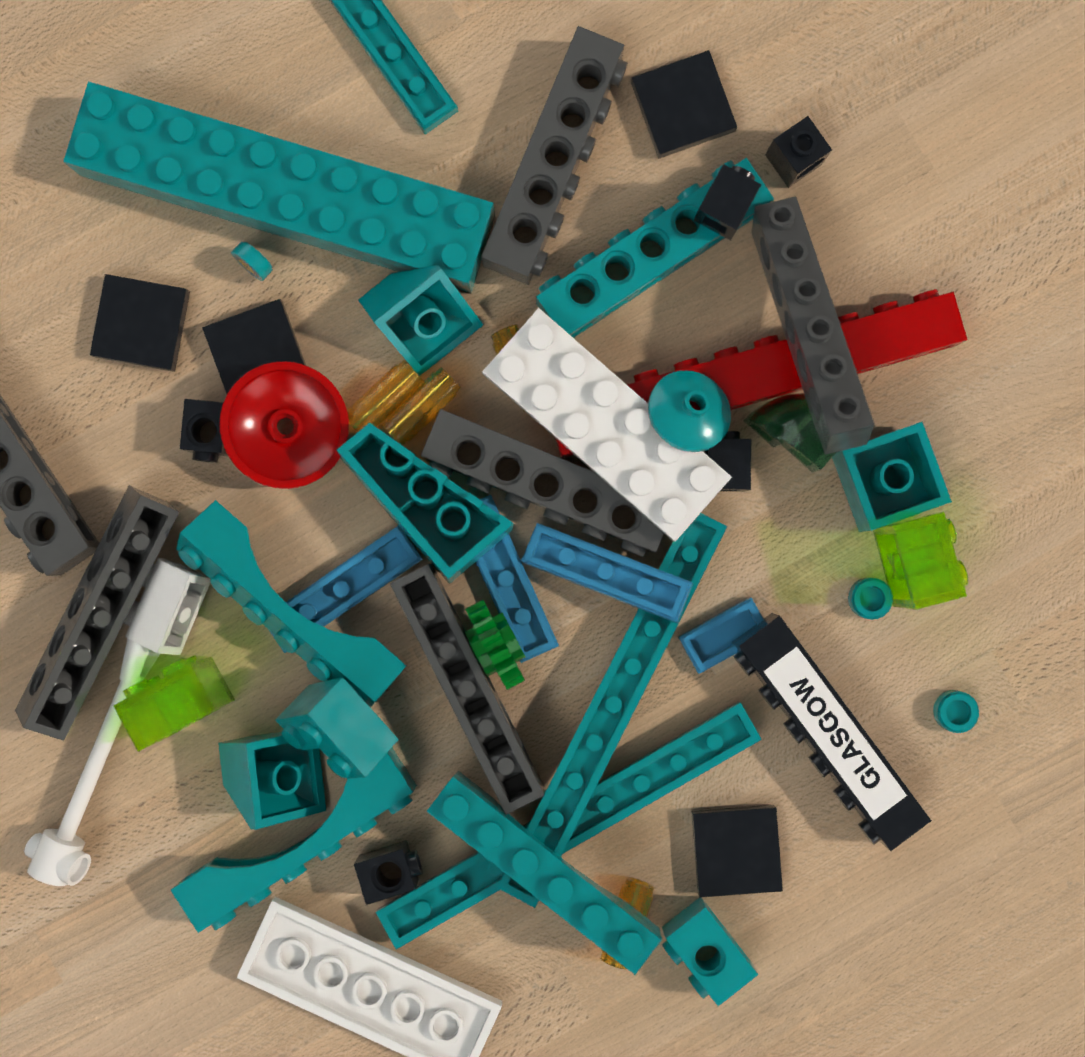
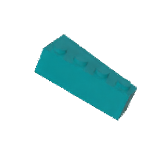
M370 422L337 449L341 460L449 584L513 530V522L503 515H499L476 496L456 485L436 468H432L423 462L414 453Z

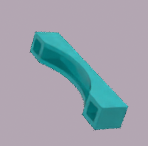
M216 500L180 532L176 550L179 551L178 555L181 560L191 569H199L209 577L211 585L220 595L226 598L231 596L239 603L250 621L259 626L263 624L275 635L274 638L281 648L289 653L295 652L307 662L308 670L319 680L326 681L343 677L371 708L407 666L377 639L351 636L329 630L308 620L291 608L271 588L259 569L251 549L247 527Z
M392 747L366 777L347 779L343 794L332 814L323 825L304 840L283 851L262 857L244 859L216 857L182 879L171 889V892L198 933L210 925L216 931L237 916L234 909L247 902L250 907H253L272 893L269 886L280 879H283L284 883L288 884L307 870L304 864L315 856H318L323 861L342 847L339 841L353 832L357 838L377 825L374 818L388 809L392 815L413 801L410 794L414 792L417 784Z
M460 771L450 779L428 808L427 812L634 975H636L662 940L660 928L626 901L598 885L558 856L510 814L506 815L502 806L492 796Z

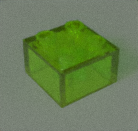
M944 512L912 516L873 530L886 582L892 591L893 607L918 610L967 597L964 587L968 585L967 571L962 561H957L953 546L957 542L955 527L950 519H946Z
M194 655L187 659H180L161 670L164 678L161 679L158 675L149 680L144 679L123 691L126 699L113 705L138 752L170 737L235 701L212 657L198 660L197 656Z

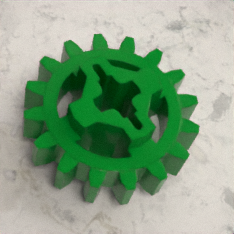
M483 599L465 608L473 624V628L465 631V634L487 677L497 672L507 690L524 682L525 679L516 662L525 658V655L503 612L493 617Z

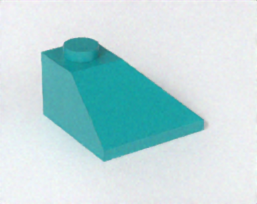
M439 265L391 273L358 299L373 322L419 376L483 326V323Z
M281 732L253 735L218 743L223 786L250 829L257 830L326 811L319 748L297 749L284 739Z

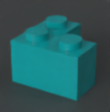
M343 677L308 685L275 719L283 728L282 736L290 745L302 750L320 748L328 757L327 764L330 769L338 776L347 779L366 777L399 740Z

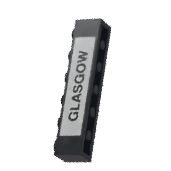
M769 614L761 623L756 624L732 642L739 651L733 656L739 666L748 676L755 673L764 686L759 689L762 697L773 710L777 707L782 709L788 717V720L783 723L785 728L798 744L805 740L813 751V754L808 757L823 777L830 774L838 785L833 790L834 794L848 811L853 808L856 809L863 819L858 826L873 845L880 842L892 851L932 821L780 615Z

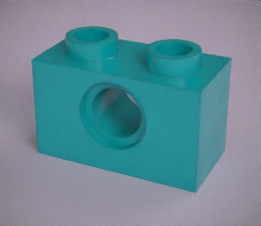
M702 897L695 900L662 926L666 939L662 946L676 965L684 962L689 968L692 975L688 979L703 999L710 995L716 1005L720 1006L758 976L751 960ZM710 945L716 948L715 955L707 961H701L695 957L697 951L703 946Z

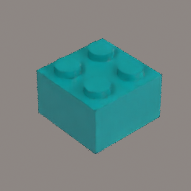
M923 422L869 440L867 445L831 454L859 532L872 531L952 502Z

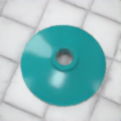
M688 370L672 372L663 377L650 394L648 412L652 426L666 443L676 449L686 452H702L717 445L728 432L731 423L729 401L719 385L701 373ZM690 400L695 402L700 410L693 409L690 405Z

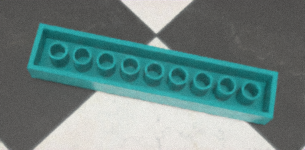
M89 81L63 160L66 165L81 177L394 271L402 272L439 265L456 289L471 294L482 261L481 257L495 218L493 202Z

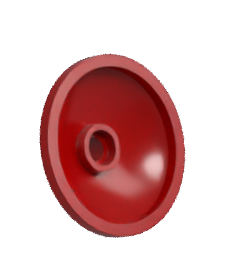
M272 362L247 372L228 392L220 414L221 439L230 460L248 478L273 488H298L319 480L339 461L340 456L337 449L348 439V412L337 388L317 370L295 362ZM289 419L293 422L294 429L290 434L284 435L278 431L277 425L280 420Z

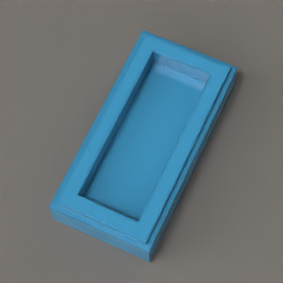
M749 597L678 636V639L697 673L700 674L738 653V649L732 642L764 619L752 597Z

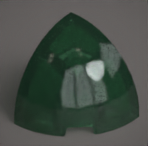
M804 393L789 394L768 401L751 412L743 420L773 448L781 444L812 473L821 470L836 453L824 454Z

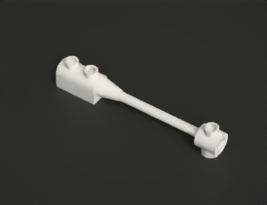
M158 558L156 564H153L142 585L145 587L140 602L134 601L124 621V624L128 625L129 628L125 635L127 643L119 677L121 681L59 829H45L43 834L37 833L33 835L25 846V855L32 859L27 870L32 878L54 886H73L79 883L88 872L91 857L82 851L85 842L75 835L136 687L140 686L160 654L181 655L211 583V579L206 575L163 558Z

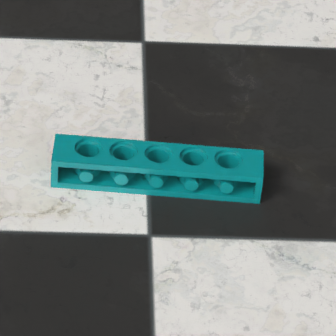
M747 157L737 164H734L732 160L724 163L730 168L732 166H739L748 170L754 175V181L762 184L738 229L753 220L755 206L774 201V197ZM722 165L711 174L713 180L701 188L698 183L691 185L677 196L679 202L669 209L665 210L663 206H660L650 212L642 220L645 225L631 233L629 229L623 230L608 242L610 248L598 256L591 252L579 259L573 265L575 271L563 279L556 275L543 283L538 288L541 293L536 296L538 308L570 336L575 338L725 239V237L694 221L697 211ZM681 218L690 219L696 226V232L689 235L683 234L678 231L675 222ZM646 241H654L660 245L662 254L655 258L647 257L641 251L640 245ZM613 263L621 264L627 269L628 276L620 281L612 280L606 274V267ZM586 286L593 292L594 298L589 303L579 304L572 299L571 291L575 287Z

